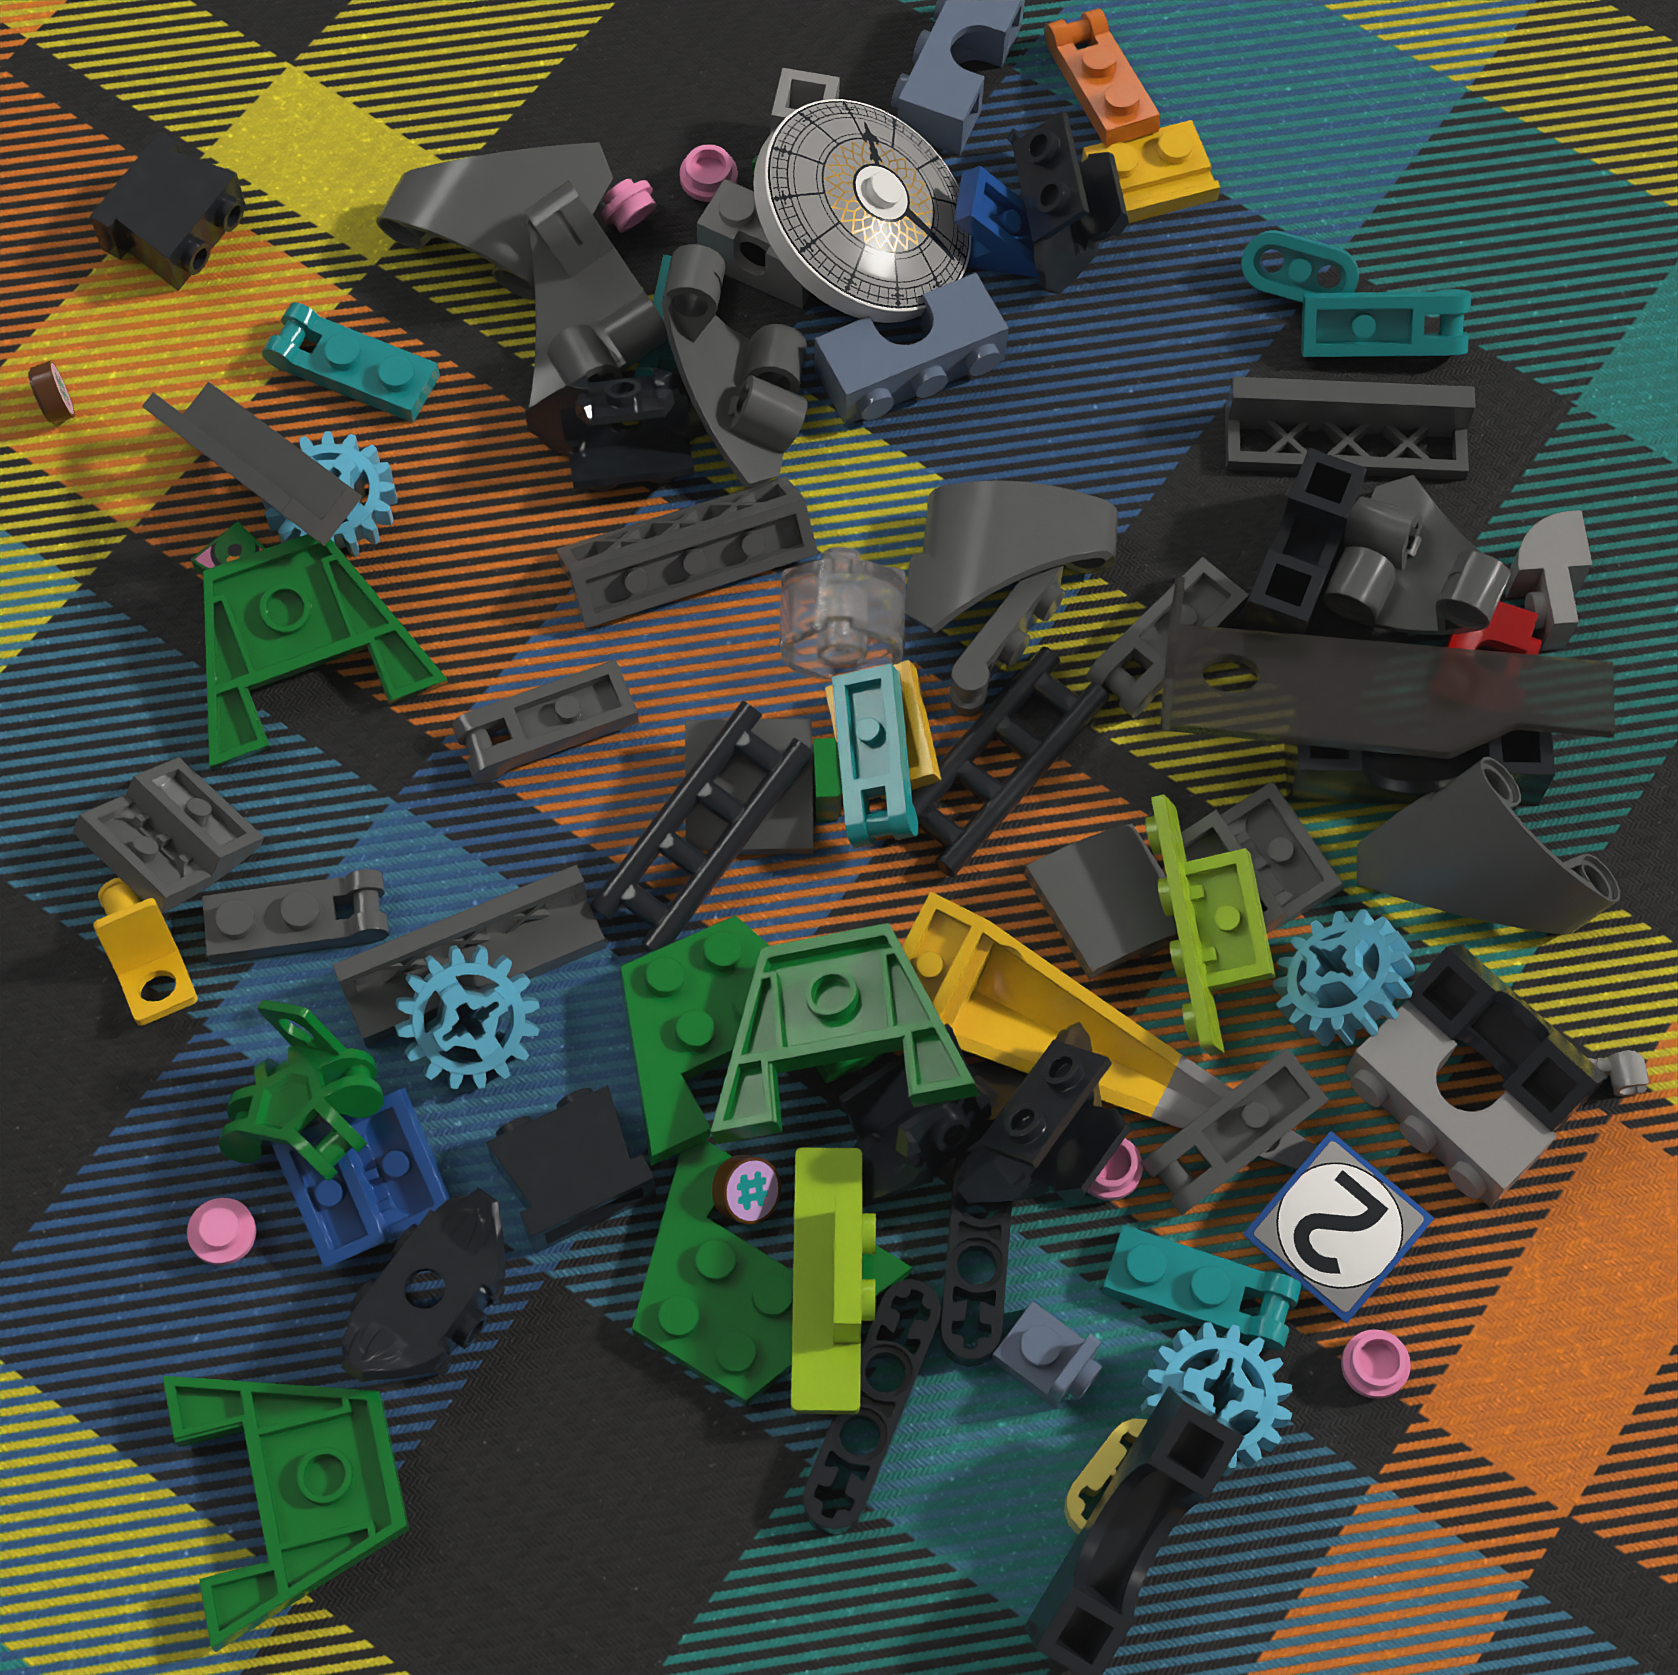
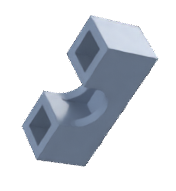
M937 0L934 10V20L936 22L932 31L924 29L917 40L913 53V63H915V66L910 75L902 73L896 83L891 106L898 109L897 118L916 131L930 145L961 155L981 113L985 77L967 71L960 67L959 64L978 60L1002 68L1022 26L1025 0Z
M977 273L923 294L926 308L921 316L920 326L926 337L917 343L899 345L887 341L878 333L869 316L815 338L814 370L845 426L860 419L873 420L879 418L896 404L916 396L919 398L932 396L943 389L949 382L969 374L973 376L985 374L995 368L1000 361L1005 360L1009 328Z

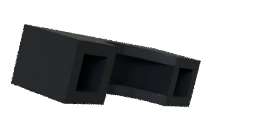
M1295 712L1284 744L1287 801L1411 804L1431 792L1437 793L1483 757H1491L1502 764L1517 783L1521 793V802L1517 806H1539L1555 776L1551 719L1544 716L1487 715L1478 722L1457 731L1430 736H1404L1386 733L1371 727L1362 719L1360 713Z
M1171 1386L1167 1387L1024 1627L1035 1649L1079 1675H1103L1134 1623L1135 1606L1141 1586L1159 1549L1179 1520L1194 1505L1209 1498L1245 1438L1227 1420Z

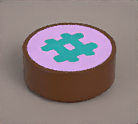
M50 360L31 367L28 372L30 385L47 421L55 425L75 417L68 390L55 364Z
M736 1155L727 1159L718 1168L712 1183V1197L717 1210L727 1219L745 1224L759 1223L768 1218L775 1210L781 1194V1182L775 1167L765 1159L749 1155Z

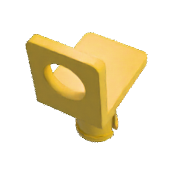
M119 877L106 882L98 892V899L107 916L96 920L93 923V927L118 976L137 1025H146L195 1004L198 996L179 949L155 899L149 898L142 901ZM159 976H169L176 980L174 991L163 1000L153 1002L141 998V991L144 985L151 979Z

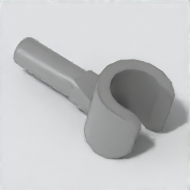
M1627 1050L1612 1054L1608 1058H1588L1604 1074L1610 1075L1614 1095L1633 1096L1646 1091L1649 1078L1645 1060L1639 1053Z

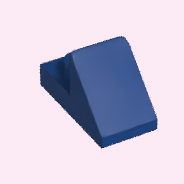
M981 166L963 172L953 222L971 235V250L967 267L1039 278V274L1035 269L1034 243L1024 200Z

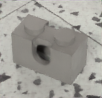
M724 178L697 222L698 244L710 247L721 255L726 266L725 275L802 309L812 293L794 278L770 245L757 213L754 191ZM750 242L765 250V266L749 261L740 251L741 243Z

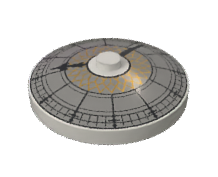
M828 99L806 104L792 112L763 144L756 161L753 183L754 199L761 226L783 265L796 280L817 298L843 313L860 319L869 316L873 322H902L922 316L926 308L923 301L924 293L962 278L969 261L971 235L953 222L959 186L938 153L907 124L895 116L868 104L851 100Z

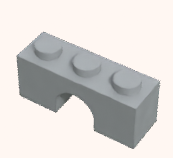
M1407 1000L1397 1010L1399 1016L1395 1020L1388 1018L1378 1028V1034L1373 1037L1370 1036L1354 1052L1344 1072L1351 1077L1350 1082L1353 1089L1365 1102L1374 1107L1381 1105L1400 1123L1399 1129L1402 1135L1413 1147L1423 1153L1430 1151L1449 1169L1448 1174L1451 1181L1461 1192L1472 1199L1480 1198L1491 1208L1544 1154L1557 1135L1551 1132L1507 1090L1491 1106L1481 1111H1463L1450 1105L1438 1090L1436 1073L1445 1065L1457 1043L1451 1040Z

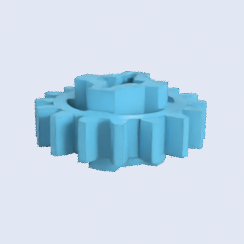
M331 431L324 432L322 444L313 446L306 436L301 437V450L349 485L362 498L365 496L363 487L366 484L370 487L365 505L363 506L358 502L330 538L338 548L346 547L353 557L359 556L358 541L364 538L371 543L377 544L381 540L376 524L392 525L394 521L390 505L398 503L395 485L392 483L393 477L388 462L380 463L378 451L374 445H370L359 452L357 438L353 434H349L342 445L335 444ZM263 500L264 507L267 509L265 515L271 531L278 530L281 543L308 534Z
M1360 909L1352 922L1348 920L1342 911H1337L1334 914L1332 925L1326 928L1319 921H1313L1311 923L1313 936L1307 941L1294 936L1290 942L1297 950L1294 957L1279 958L1277 962L1287 975L1273 981V988L1281 997L1276 1003L1277 1007L1302 1037L1306 1039L1314 1035L1322 1046H1328L1334 1039L1335 1034H1338L1347 1046L1353 1045L1356 1031L1362 1028L1372 1037L1377 1035L1378 1026L1376 1020L1382 1015L1395 1020L1399 1014L1392 1005L1396 998H1410L1412 995V990L1403 980L1417 974L1415 965L1408 958V955L1412 952L1410 946L1385 917L1382 916L1374 921L1366 910Z
M457 945L449 948L448 963L440 965L431 955L424 958L430 972L424 979L411 973L407 975L405 979L415 991L413 998H397L395 1005L399 1010L410 1014V1019L395 1025L399 1037L415 1038V1041L404 1051L410 1062L421 1059L424 1056L428 1058L423 1069L425 1077L432 1080L444 1069L447 1071V1081L450 1088L458 1089L463 1076L471 1075L478 1089L485 1088L487 1071L495 1069L501 1077L506 1079L510 1076V1072L505 1061L511 1055L525 1061L529 1057L528 1052L519 1042L522 1036H538L539 1028L532 1022L525 1020V1014L539 1009V1001L535 997L520 996V993L530 984V980L524 973L508 978L507 974L510 971L512 961L504 954L490 965L488 964V952L484 946L477 945L472 958L464 959ZM466 974L480 975L491 979L494 983H487L478 989L460 985L456 976ZM436 990L440 996L437 1017L428 1022V1026L424 1028L426 1004L432 993ZM467 1003L473 1010L483 1006L475 1014L479 1022L476 1028L468 1031L463 1024H458L452 1028L459 1020V1016L455 1011L459 1005ZM510 1006L509 1026L505 1036L499 1043L495 1038L498 1018L507 1012ZM454 1046L475 1049L479 1057L460 1059L445 1055L441 1051L444 1050L446 1052Z
M1207 1322L1199 1329L1196 1341L1183 1329L1172 1340L1174 1350L1165 1346H1161L1152 1360L1159 1369L1149 1370L1142 1381L1144 1387L1156 1392V1394L1146 1398L1141 1405V1411L1144 1414L1151 1415L1167 1387L1171 1386L1215 1413L1216 1407L1213 1406L1214 1396L1208 1390L1219 1378L1217 1389L1220 1391L1219 1401L1225 1405L1219 1416L1227 1420L1233 1427L1242 1430L1247 1426L1254 1427L1251 1432L1244 1436L1245 1438L1222 1476H1229L1236 1468L1237 1457L1248 1469H1251L1262 1459L1260 1448L1272 1452L1282 1440L1274 1428H1284L1291 1420L1292 1413L1286 1408L1277 1405V1403L1284 1401L1293 1390L1291 1384L1275 1383L1274 1374L1283 1365L1280 1358L1270 1359L1266 1362L1260 1358L1259 1353L1265 1342L1263 1339L1258 1337L1248 1346L1239 1343L1240 1329L1236 1325H1232L1223 1338H1218L1212 1323ZM1211 1358L1209 1366L1201 1371L1188 1367L1186 1372L1180 1370L1183 1366L1194 1360ZM1246 1375L1250 1378V1380L1252 1381L1254 1387L1251 1385V1383H1250L1249 1380L1247 1379Z

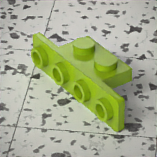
M1165 794L1151 797L1154 816L1145 819L1146 831L1153 854H1162L1167 876L1158 879V892L1166 917L1173 915L1175 917L1179 939L1170 941V953L1178 979L1187 978L1191 1002L1182 1005L1186 1032L1191 1042L1199 1041L1200 1047L1211 1056L1224 1053V1046L1213 991L1276 977L1251 854L1244 848L1187 862L1175 805Z
M799 1148L795 1153L791 1409L796 1414H857L860 1411L861 1321H875V1279H862V1254L875 1255L876 1213H862V1152L858 1148Z

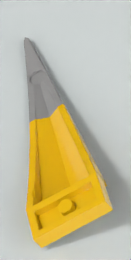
M930 891L902 948L943 1024L948 1023L953 1029L961 1051L1029 1074L1053 1039H1056L1058 1033L1062 1029L1080 1022L1090 1036L1092 1052L1106 1056L1112 1062V1065L1099 1081L1101 1100L1181 1129L1185 1128L1233 1090L989 920ZM1290 1130L1259 1156L1297 1170L1316 1146L1293 1130Z

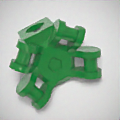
M262 1000L257 1010L290 1044L288 1047L289 1059L280 1064L270 1058L259 1062L254 1067L256 1085L236 1090L230 1096L227 1115L232 1122L226 1124L222 1129L219 1148L231 1160L251 1163L261 1158L264 1140L293 1146L329 1182L338 1173L333 1167L352 1148L359 1153L368 1144L340 1114L355 1118H366L377 1113L384 1104L382 1089L379 1083L375 1081L377 1077L375 1060L363 1050L346 1049L309 1009L297 1005ZM288 1020L293 1021L304 1027L312 1034L314 1038H311L307 1032L294 1026ZM320 1115L333 1130L313 1147L300 1134Z

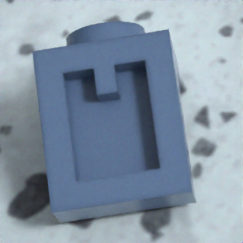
M1032 1301L995 1350L991 1361L1057 1409L1068 1393L1079 1400L1101 1371L1102 1366L1094 1361V1358L1102 1341L1092 1334L1086 1340Z

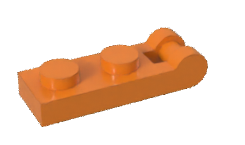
M1100 8L1083 12L1081 19L1074 22L1066 23L1065 20L1060 19L1045 25L1044 35L1047 47L1106 148L1114 143L1126 142L1159 131L1160 113L1110 33L1106 16ZM1085 42L1089 45V47L1077 50L1075 45Z

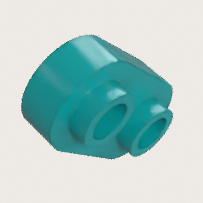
M1269 230L1256 235L1248 243L1242 255V271L1245 278L1253 287L1267 293L1303 302V293H1354L1359 280L1357 263L1347 251L1339 247L1282 231ZM1270 249L1279 251L1284 259L1283 266L1278 270L1265 268L1262 263V254ZM1327 265L1336 267L1341 275L1340 281L1334 286L1323 285L1318 278V271L1322 267Z

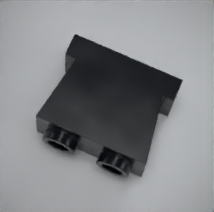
M158 132L90 215V219L103 251L120 260L129 252L179 291L191 275L198 274L205 267L211 250L225 232H231L237 227L243 217L246 204L236 172L182 154L178 141Z
M608 1085L594 1092L591 1088L576 1090L563 1097L556 1104V1110L535 1120L531 1116L514 1119L497 1130L496 1138L486 1142L493 1164L526 1209L520 1212V1216L535 1253L656 1197L654 1176L643 1154L631 1160L629 1158Z

